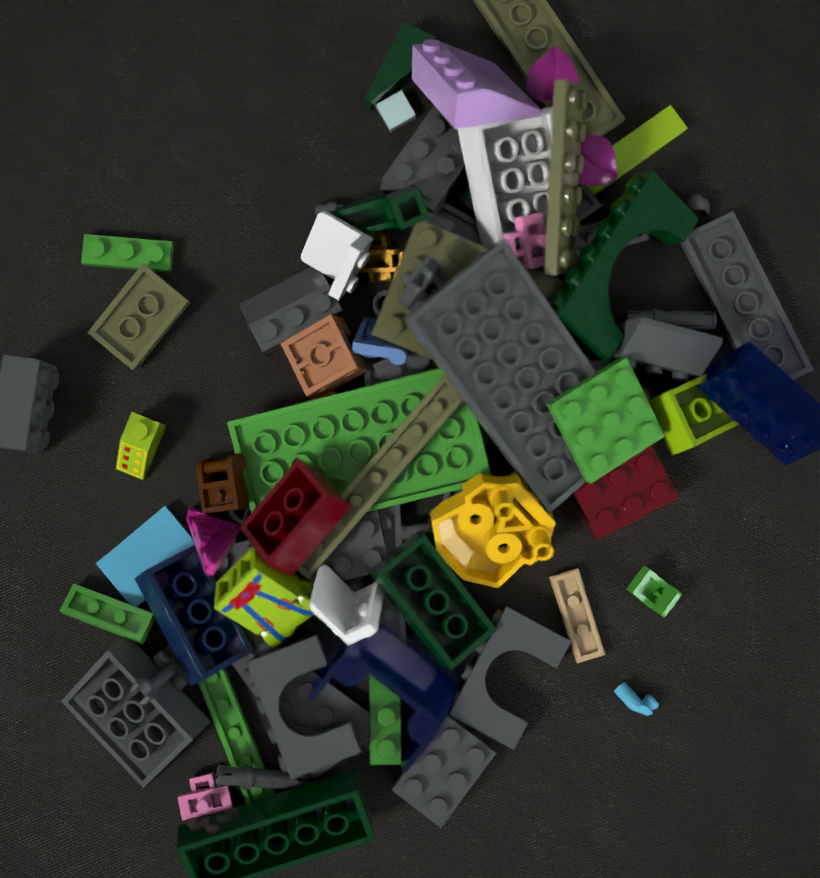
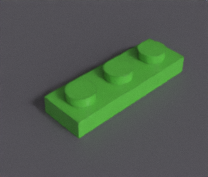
M84 234L81 263L86 266L138 270L142 264H146L153 271L171 273L174 243L172 241Z
M74 583L60 608V611L67 616L140 644H144L155 621V617L151 612Z
M400 671L369 672V765H401Z

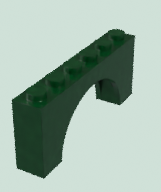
M654 171L635 174L628 180L625 192L612 204L611 213L597 227L595 237L581 251L580 260L565 275L564 284L548 302L578 347L591 361L610 360L625 336L613 319L608 298L610 274L615 260L624 246L639 234L651 235L662 241L665 245L685 242L699 220Z

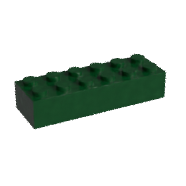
M352 769L178 826L177 851L189 878H258L373 841L375 836L372 816L355 770Z

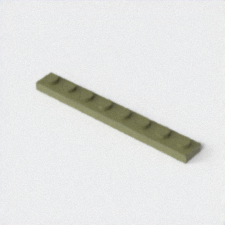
M445 375L441 377L341 494L351 507L297 569L307 579L314 574L463 401Z

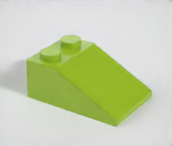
M729 363L648 401L665 435L663 439L671 456L691 449L755 417Z

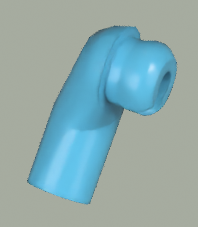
M623 682L614 690L616 695L630 710L642 715H652V711L659 706V703L650 694L641 700L626 682Z

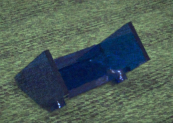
M379 622L378 631L371 637H365L349 646L345 642L329 663L313 680L308 697L314 701L332 677L343 685L353 686L360 683L368 673L416 710L408 721V733L412 739L401 751V769L407 772L437 736L455 700L457 693L456 685L448 675Z

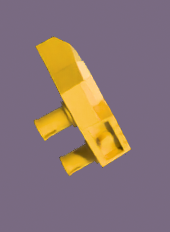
M516 471L510 476L503 477L484 475L480 472L462 484V492L443 500L430 512L437 552L465 581L499 588L523 564L531 566L538 560H548L554 553L551 546V536L556 524L551 512L548 513L539 504L538 498L528 489ZM474 514L480 515L477 518H471ZM503 543L507 544L505 547H499Z

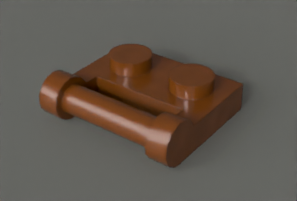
M232 454L226 459L216 461L205 459L197 463L196 473L203 514L248 508L247 490L243 476L246 459L242 454ZM227 471L228 480L213 482L212 476L214 473Z

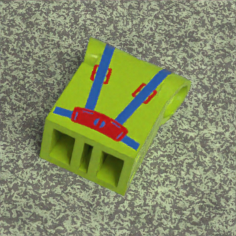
M252 546L216 582L214 608L253 633L261 634L265 642L276 650L294 634L297 626L314 615L310 608V599L315 582L300 579L297 573L290 576L269 567Z

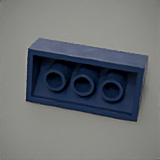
M195 545L143 571L134 578L191 685L204 681L254 651L240 624L214 608L217 581L214 576L205 573Z

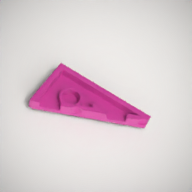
M189 507L186 520L205 573L213 576L240 538L242 531L239 527L241 524L210 513L203 514L201 510Z

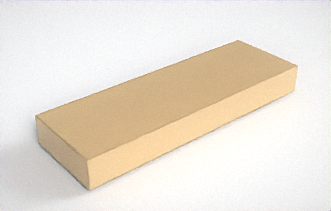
M579 568L549 576L568 639L571 641L570 646L575 662L578 664L606 655Z

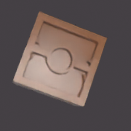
M330 314L281 343L307 397L317 398L320 395L337 389L369 370L361 354L352 353V347L348 341V337L352 334L342 317Z

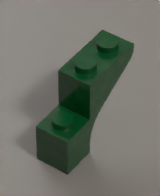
M414 184L388 195L378 191L329 212L365 234L387 228H400L403 230L430 218L421 193Z

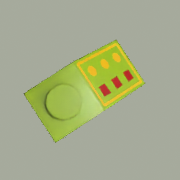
M131 412L120 439L116 469L145 480L167 425Z

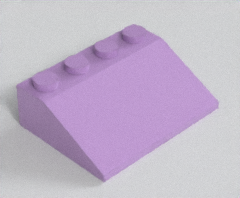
M435 39L425 40L423 44L412 45V80L454 129L542 116V110L495 63Z

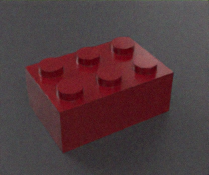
M652 445L593 483L585 482L571 494L593 539L596 540L679 498Z
M298 458L239 528L269 567L292 576L349 510L351 505L321 470Z

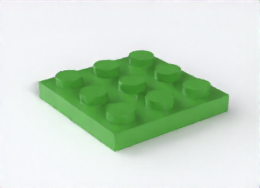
M621 356L546 403L585 482L590 484L665 437L627 357Z

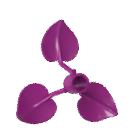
M551 47L530 68L526 79L527 90L530 95L539 102L548 101V107L553 106L554 80H569L578 84L577 72L572 61L558 47ZM597 134L586 135L584 142H581L580 155H583L584 168L582 174H579L578 183L598 186L614 181L618 173L613 146L603 136Z

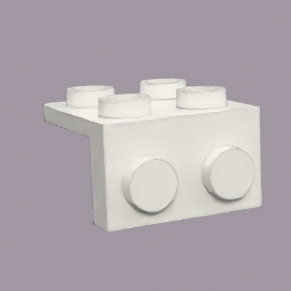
M321 211L317 215L301 254V260L334 280L328 295L339 300L346 292L351 294L359 282L357 275L360 269L364 268L370 257L368 251L374 238L331 213Z
M324 564L317 571L310 599V608L317 617L332 629L335 635L339 636L349 646L365 637H371L378 631L384 592L374 582L354 593Z

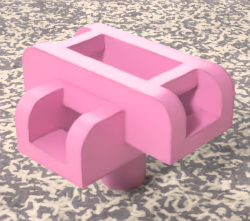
M542 213L516 217V231L504 233V239H507L508 245L515 256H520V262L523 263L524 269L545 266V231L547 224L544 225ZM519 237L520 249H516L515 238Z
M214 772L190 777L191 792L180 794L177 797L182 821L196 817L199 819L234 807L229 791L230 786L216 785ZM209 786L208 788L200 789V787ZM189 800H192V805H193V809H194V810H191V806H190V801H189Z

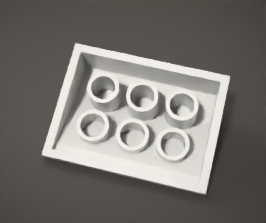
M553 106L542 108L541 117L458 129L481 246L490 248L499 240H505L508 244L503 234L516 231V217L542 213L544 225L547 224ZM519 237L515 238L516 244L519 243Z

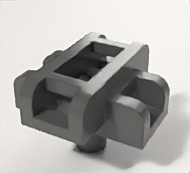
M427 256L422 265L417 264L412 273L407 271L403 275L402 281L405 283L406 289L398 301L412 312L428 299L431 293L434 294L444 286L442 282L446 278L447 272L439 266L435 259Z

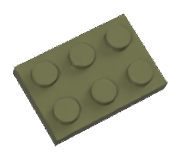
M142 264L87 333L130 369L136 371L191 302L146 264Z

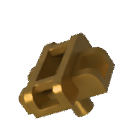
M381 230L367 234L374 239L368 251L370 253L368 263H366L363 269H360L359 273H369L370 282H377L378 280L392 282L403 254V245H392L390 230ZM381 241L382 244H375L374 242ZM395 254L397 255V262H396V263L394 262V255H395Z

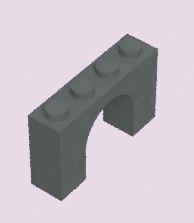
M504 604L502 610L497 608L490 619L497 631L475 649L478 652L476 659L473 663L468 661L461 674V678L464 681L460 689H453L446 704L450 706L448 709L450 716L514 750L528 722L525 717L497 703L488 694L485 686V676L490 663L504 652L519 650L527 652L558 668L571 641Z
M319 633L252 658L247 662L249 668L245 669L250 685H256L259 697H256L259 711L262 715L266 714L270 726H267L270 740L273 744L277 743L281 754L278 755L280 767L283 773H289L291 780L361 753L362 749L351 718L322 730L305 731L294 726L284 714L282 694L286 684L297 676L329 663Z

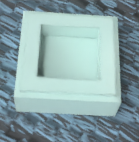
M402 90L376 104V108L390 132L416 119V114Z

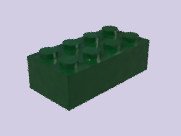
M413 534L368 571L442 667L452 670L497 631L425 534Z

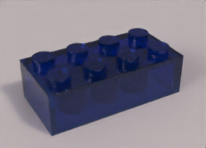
M750 341L711 366L698 388L734 421L748 431L755 440L759 441L774 454L778 460L787 466L820 450V403Z

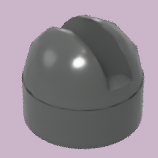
M693 194L687 200L686 206L698 218H703L710 214V203L706 196Z

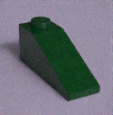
M403 21L364 99L366 110L371 112L376 108L377 103L392 96L412 81V45L423 44V41L435 39V36Z

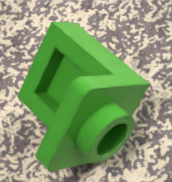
M646 566L641 568L626 588L643 604L662 617L667 616L682 595L679 590L669 585Z

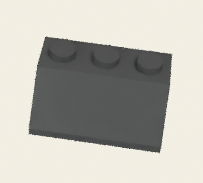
M309 267L239 304L250 330L266 357L282 349V342L330 314L339 317L345 316L338 300L328 295L331 287L325 276L315 268Z
M638 317L616 323L619 330L625 336L610 359L616 360L621 356L627 357L632 369L640 366L645 368V373L662 375L664 372L671 374V379L687 382L690 377L702 376L722 345L723 338Z

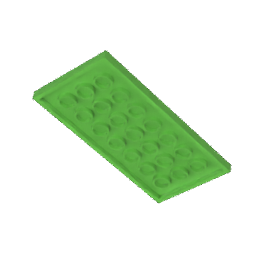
M440 368L228 421L227 424L235 454H242L246 459L243 476L251 513L298 458L321 470L340 494H342L444 374ZM464 401L459 404L367 512L463 489L462 484L480 472L484 475L492 476L478 420Z

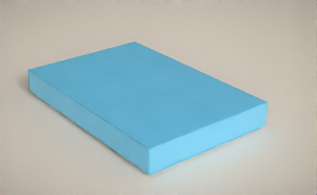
M164 506L96 564L130 605L139 607L146 600L134 578L156 564L194 546L195 543L192 535L169 507Z

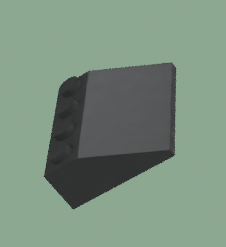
M124 637L102 655L61 702L144 788L211 721L181 690L179 691L175 688L171 679L156 689V696L146 705H141L140 702L144 699V694L140 690L131 692L130 687L140 678L149 680L161 669L134 641Z

